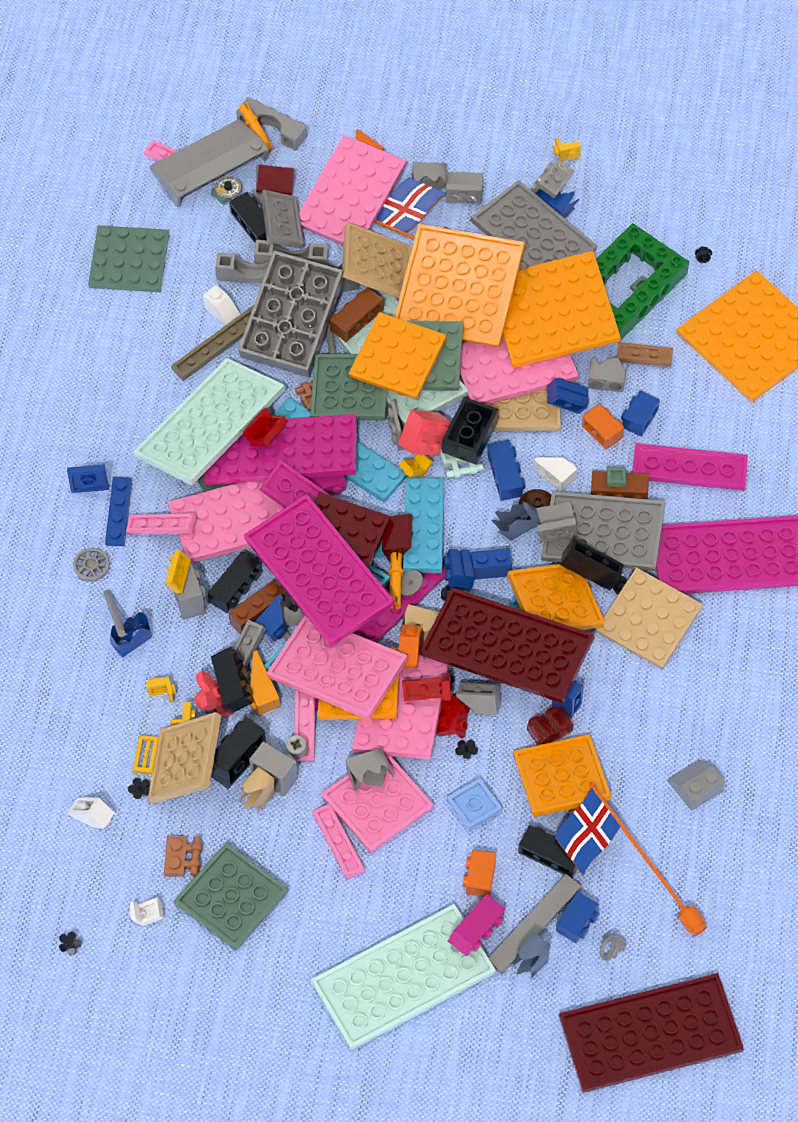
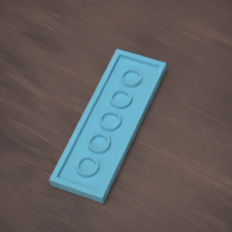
M406 477L405 514H412L411 548L404 554L403 573L411 570H417L420 573H442L444 478Z

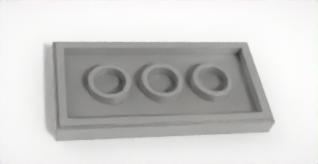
M263 190L261 199L267 242L302 249L303 238L297 197Z

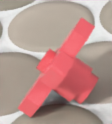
M204 671L197 673V684L202 689L194 697L197 707L207 711L215 708L221 716L225 718L231 716L233 712L223 705L217 679L213 681L210 674Z

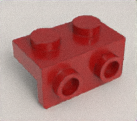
M263 408L243 430V434L251 446L265 447L272 443V439L283 430L288 421L285 416H272L267 408Z
M457 695L452 696L451 700H442L436 731L438 737L456 734L460 738H465L470 708L458 699Z

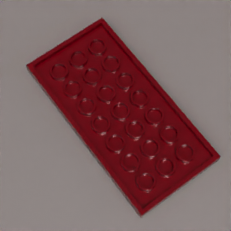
M451 588L419 653L423 657L564 703L595 636L592 633Z
M718 973L559 1013L560 1023L582 1093L744 1051Z

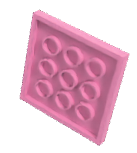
M391 756L385 757L394 778L386 770L382 786H369L364 782H360L359 789L355 790L347 774L321 793V797L325 802L330 804L338 817L370 854L434 808V804Z

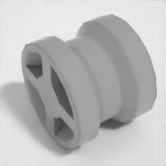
M294 735L288 739L286 746L292 757L300 759L306 756L308 745L302 736Z

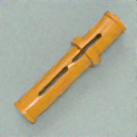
M248 102L239 106L238 109L246 121L245 124L261 138L267 146L268 152L273 150V145L258 122L257 115H254Z
M393 552L390 554L391 560L388 575L390 576V596L395 602V609H400L401 576H403L404 570L402 569V554L398 552V557H396L397 552Z

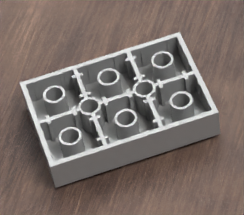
M274 250L238 348L240 357L310 377L314 368L315 354L319 353L329 325V319L332 316L345 279L342 277L343 270Z

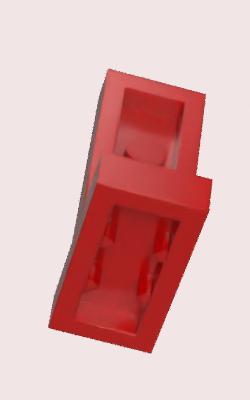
M442 673V677L402 680L404 701L443 698V701L451 700L450 673Z

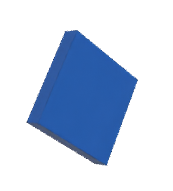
M105 464L67 468L71 493L109 490Z

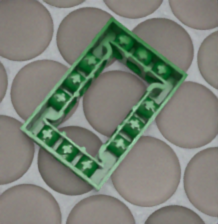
M634 223L596 258L604 285L614 273H618V269L625 262L628 263L630 261L631 253L639 257L640 261H645L655 270L619 308L610 303L621 340L688 274L689 261Z

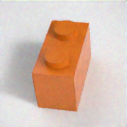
M600 404L582 416V427L606 450L623 438V424L613 418L610 411L603 408Z
M472 850L471 857L467 856L466 869H469V872L463 878V887H466V895L484 897L486 894L491 895L496 853Z

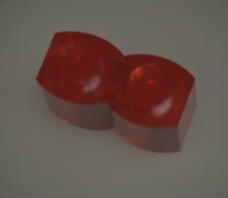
M561 706L557 708L552 707L546 711L545 715L532 717L527 724V731L537 745L554 742L573 731L574 724Z

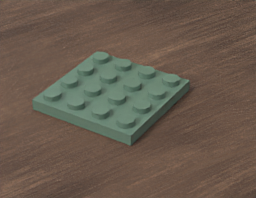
M98 225L88 282L89 288L161 292L169 229Z
M407 321L447 335V340L422 390L458 391L464 330L463 321Z
M315 354L310 417L356 414L357 420H385L387 390L349 377V372L358 354Z
M225 843L173 902L174 905L237 951L287 895L289 890L228 843Z

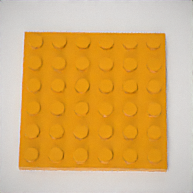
M418 224L395 318L404 321H463V341L500 348L525 242Z
M594 251L519 270L503 332L513 368L621 341Z
M757 270L676 330V333L752 403L798 369V307Z

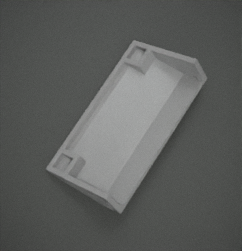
M238 119L150 165L149 168L178 208L181 204V197L258 155L264 161L268 160V148L251 128Z

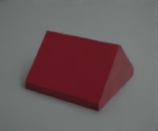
M257 164L256 192L262 193L263 190L292 195L294 168Z
M412 514L390 516V522L382 538V552L389 563L391 553L397 552L396 557H398L399 552L403 556L411 548Z

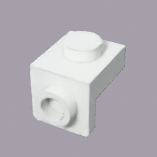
M154 898L141 904L134 901L130 902V917L141 926L164 918L162 903L159 898Z

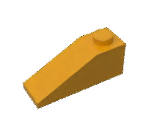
M256 650L253 652L250 684L254 703L250 704L252 710L256 709L259 716L279 708L280 699L271 679L267 678V671Z

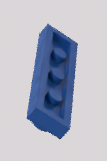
M113 477L105 538L106 546H125L132 478Z

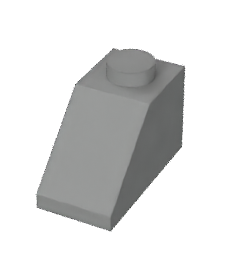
M460 683L456 693L457 698L477 714L488 716L498 714L501 705L499 684Z

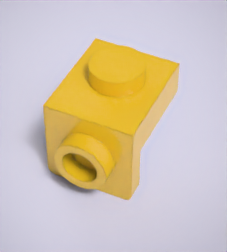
M555 138L553 152L560 161L574 160L580 157L581 145L579 141L562 145L560 139Z
M416 454L413 459H402L399 466L404 470V474L410 478L422 477L431 467L433 461L427 455Z
M169 676L163 678L155 677L146 681L149 697L168 693L169 701L174 702L173 695H176L174 683L170 684Z
M183 702L182 719H171V726L196 718V709H192L191 702Z

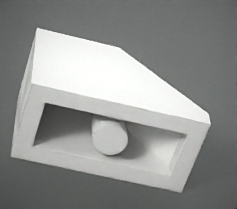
M217 285L203 295L204 308L224 326L241 315L229 295Z
M537 457L534 460V470L560 492L577 479V467L573 462L567 461L564 457Z
M78 797L67 812L69 816L92 828L103 829L110 824L111 818L115 813L100 798Z

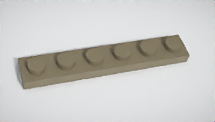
M254 305L172 364V371L184 381L243 337Z

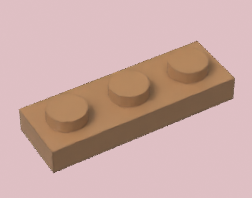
M618 342L617 357L620 362L671 367L673 348Z

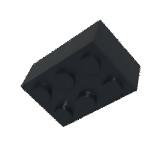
M464 397L442 439V453L477 465L498 423L499 409Z
M247 716L243 721H239L232 733L226 735L215 750L211 777L229 789L250 766L249 759L261 743H266L265 730Z

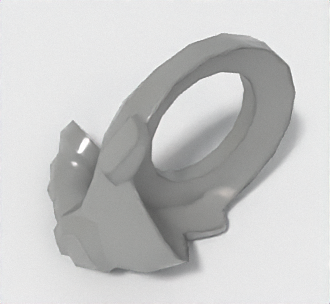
M617 934L603 935L604 942L600 948V957L606 961L612 957L616 958L618 951L624 950L626 947L624 937ZM611 941L610 950L604 954L606 944Z

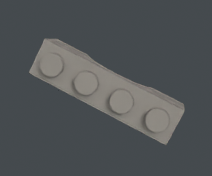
M249 97L242 103L248 102L254 115H257L260 125L273 126L280 131L282 145L297 151L307 138V126L302 122H298L288 115L277 112L272 107H267L258 100H253ZM238 109L236 111L237 120L240 119L245 123L246 121Z
M256 240L255 264L268 262L274 250L323 265L329 260L328 245L310 243L307 248L299 251L283 249L277 244L267 242V240Z
M217 253L215 265L216 280L262 284L270 260L262 264H251L241 260L236 254Z

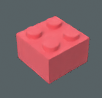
M410 410L398 444L411 454L439 456L442 448V439L451 421L439 412Z

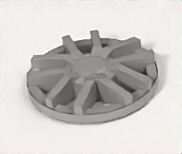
M88 548L76 555L73 561V568L77 577L82 578L83 581H98L108 571L109 559L102 550ZM90 552H95L94 557H90Z

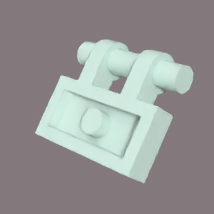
M441 448L440 457L443 467H452V470L445 471L447 478L461 477L460 475L469 473L473 475L477 474L478 471L484 470L482 463L475 465L442 453ZM468 463L466 467H458L459 464Z

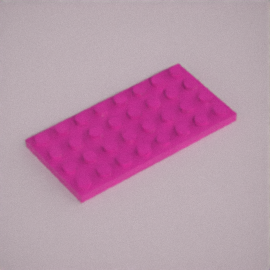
M356 414L287 419L288 422L283 427V430L272 439L270 445L265 447L251 446L245 435L242 434L204 473L205 485L265 481L280 459L306 478L356 475Z
M308 494L302 496L243 535L246 542L330 647L395 605L393 598Z
M798 515L663 525L656 567L657 579L684 594L798 586Z

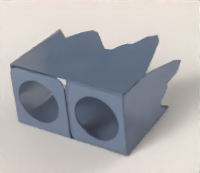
M524 501L522 505H512L510 512L495 511L500 521L491 520L500 530L499 533L509 540H513L540 525L536 508Z
M533 933L518 949L516 957H519L512 967L519 961H523L516 974H521L524 971L532 973V979L548 962L550 944L538 934Z

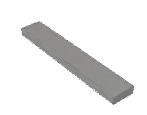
M565 874L488 957L494 968L503 975L519 957H516V954L525 941L533 933L539 935L574 898L582 886Z

